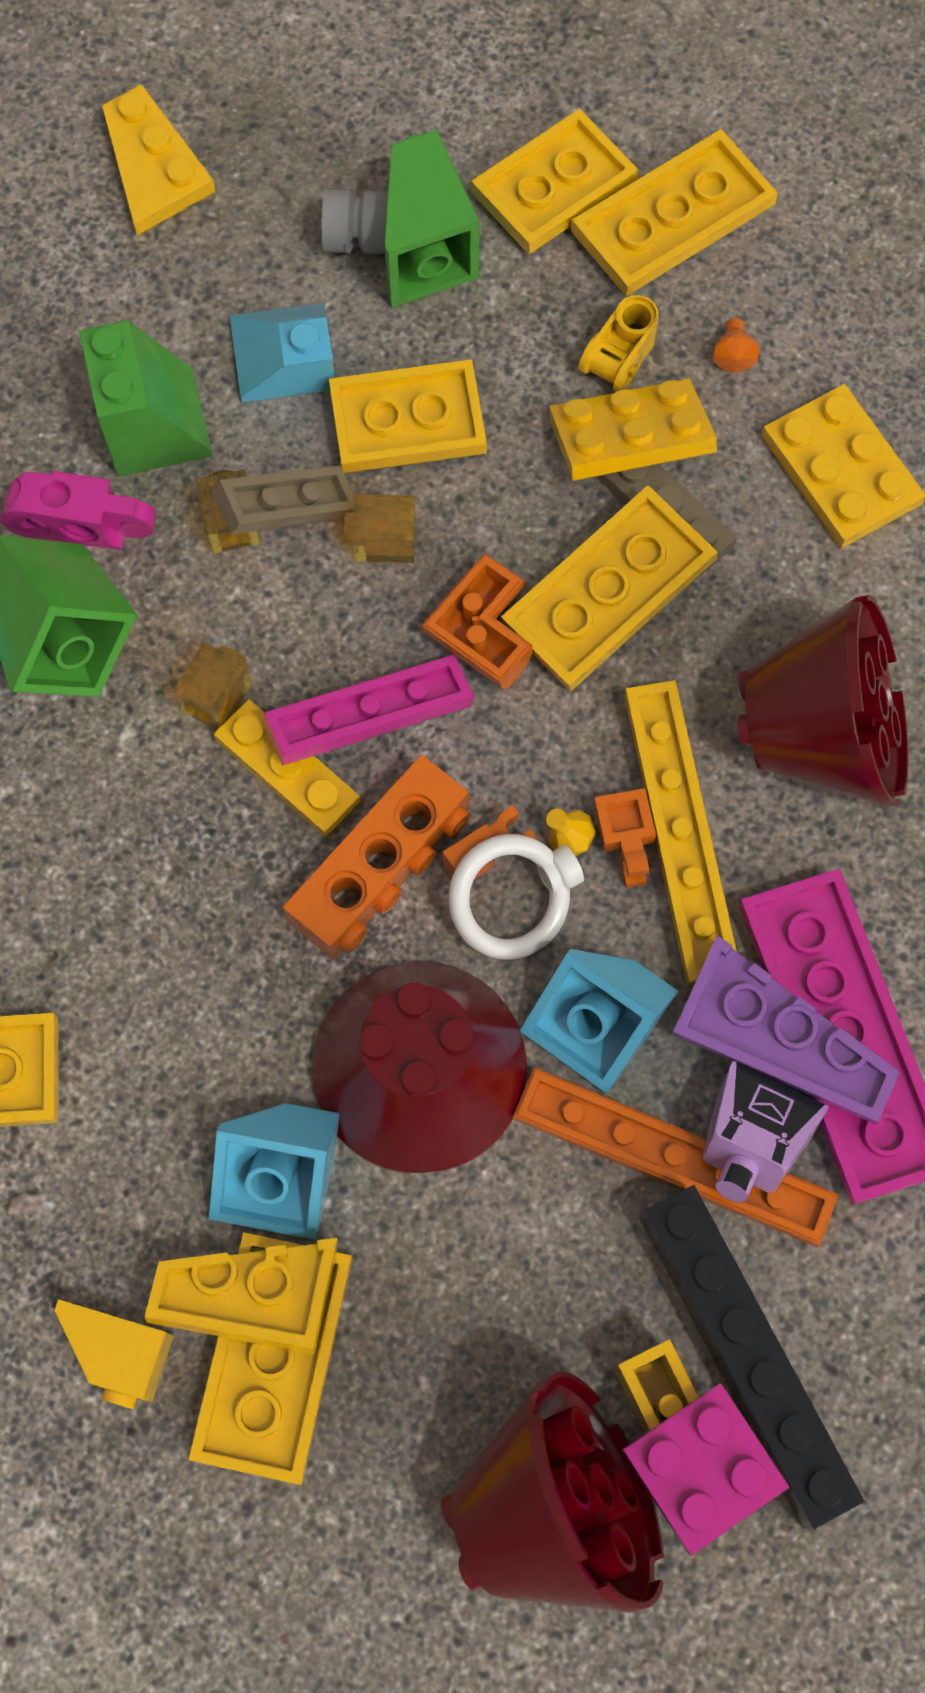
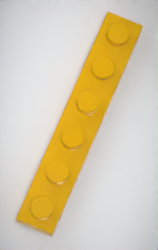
M676 680L626 688L624 698L643 786L646 789L656 831L655 841L686 985L689 987L694 986L716 935L732 945L735 951L737 950Z

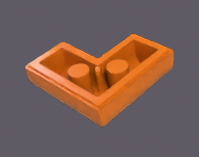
M484 553L421 625L422 631L503 690L507 689L519 678L532 656L533 647L532 644L497 619L524 587V580Z

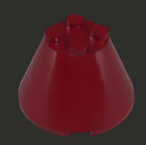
M872 596L855 597L753 668L740 671L739 688L741 696L745 701L746 714L738 716V732L741 743L744 746H753L754 760L758 770H767L881 806L890 807L900 805V800H894V797L905 795L907 789L909 767L907 720L903 690L892 691L888 663L897 662L892 638L883 612Z
M434 962L395 964L372 972L353 984L339 997L326 1015L317 1035L312 1060L313 1084L321 1110L339 1114L337 1137L351 1151L369 1163L386 1170L405 1174L452 1170L469 1163L491 1148L501 1138L513 1120V1115L525 1089L527 1073L526 1052L521 1031L516 1019L501 997L487 984L470 973L453 966Z
M556 1372L542 1378L458 1481L452 1493L443 1496L441 1500L442 1514L448 1526L454 1531L461 1553L458 1560L461 1577L465 1584L473 1591L482 1587L490 1595L497 1598L631 1613L639 1612L654 1605L659 1599L663 1588V1581L661 1579L654 1581V1561L664 1558L663 1541L652 1497L622 1452V1449L630 1445L621 1427L618 1423L607 1426L593 1406V1404L600 1402V1397L585 1382L573 1374Z

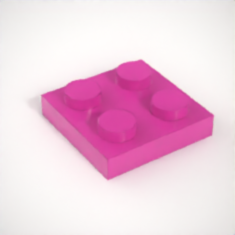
M721 1383L622 1449V1452L689 1556L694 1555L789 1488V1485Z

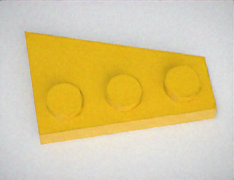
M142 84L102 105L137 236L216 192L212 177Z
M337 1238L317 1240V1244L288 1248L287 1245L265 1247V1251L229 1255L226 1252L159 1261L145 1313V1320L150 1324L315 1354L338 1240Z

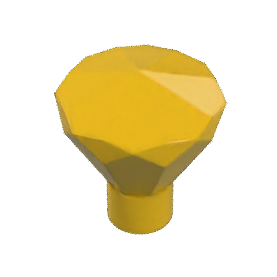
M559 808L553 809L547 814V841L552 851L562 845L569 847L575 856L588 850L596 834L593 822L588 814L580 810L563 811Z

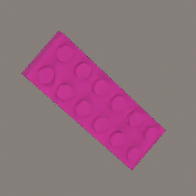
M836 869L741 899L738 905L762 969L772 975V979L796 997L800 996L816 1008V1012L836 1027L844 1029L900 1071L877 1125L810 1096L829 1106L820 1124L851 1206L924 1183L925 1083L841 870Z

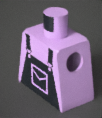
M732 1061L717 1093L703 1152V1159L706 1163L722 1170L716 1183V1190L719 1194L734 1202H744L747 1200L753 1186L765 1192H774L813 1137L829 1106Z

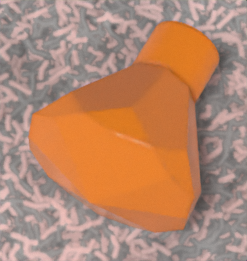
M729 319L725 324V335L714 348L713 361L724 371L743 372L757 363L760 348L755 339L745 332L742 319Z

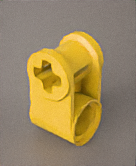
M632 295L624 298L600 332L595 334L588 343L581 356L578 370L584 374L592 372L613 384V391L615 392L627 389L640 365L655 345L659 319L656 304L651 299L642 295ZM631 324H638L643 326L644 328L634 330L629 328L628 326Z

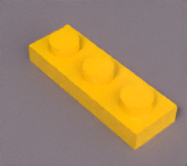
M248 699L213 734L215 741L323 837L327 838L361 803L360 795L315 756L282 766L263 723L264 712Z

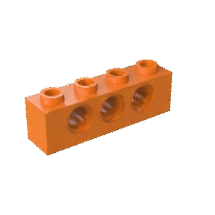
M421 754L285 903L282 908L286 921L333 961L343 950L346 953L352 952L366 936L368 929L365 925L378 911L382 915L387 913L396 904L403 892L399 887L412 873L416 876L421 875L429 867L437 854L434 848L446 835L450 838L455 837L466 825L471 815L468 812L469 791ZM414 814L425 816L430 821L425 828L418 831L409 830L402 823L408 816ZM378 852H388L396 858L395 862L385 869H376L368 864L370 857ZM343 890H354L361 895L360 901L350 908L339 907L333 902L335 896Z

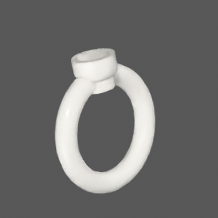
M503 834L486 839L474 846L462 858L452 876L448 902L453 924L462 939L474 950L485 956L495 959L512 960L532 955L549 944L560 931L569 909L570 888L584 882L583 871L577 858L566 845H562L552 851L542 842L520 834ZM505 855H518L533 861L537 865L542 882L549 890L548 907L542 920L527 934L513 939L498 938L485 932L475 921L470 908V890L476 875L488 862Z

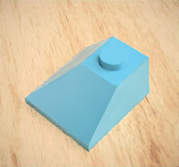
M324 303L230 315L242 403L330 391L329 378H335Z
M570 949L520 1031L607 1094L654 1030L679 991L635 960Z
M285 1103L219 1124L216 1134L209 1220L316 1240L334 1161L339 1114Z

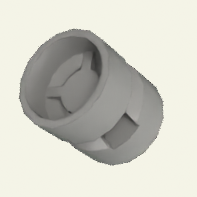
M325 188L322 202L323 251L350 253L354 246H359L363 254L385 255L388 191L365 190L361 197H355L351 189Z

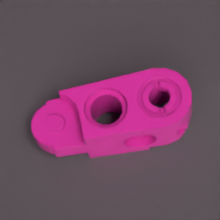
M53 470L52 475L29 472L18 476L6 493L0 521L10 531L28 538L122 550L124 537L139 539V537H147L152 534L157 512L152 506L137 500V498L114 495L110 480Z

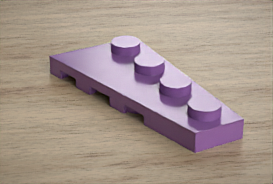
M716 935L673 1031V1035L730 1061H735L775 1081L875 1125L880 1120L900 1071L844 1029H839L816 1012L817 1009L800 996L796 997L772 979V975L756 963H751L735 951L732 945Z

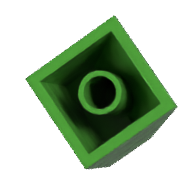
M437 130L422 135H412L401 142L392 144L385 232L387 289L391 308L479 278L480 221Z
M129 320L79 330L97 417L118 477L213 456L191 367Z
M0 535V659L8 687L12 692L99 697L138 614L83 544Z

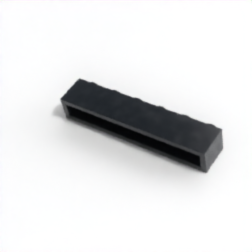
M695 1185L644 1210L639 1219L744 1419L789 1485V1488L783 1493L801 1527L814 1530L864 1503L865 1501Z

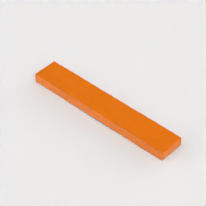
M533 1067L513 1115V1120L681 1191L695 1185L702 1200L816 1248L822 1242L839 1195L787 1173L774 1192H765L753 1186L746 1201L734 1202L728 1200L716 1190V1183L722 1170L706 1163L703 1159L705 1138Z

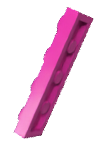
M451 655L264 712L263 723L283 766L471 707L474 694L455 655Z

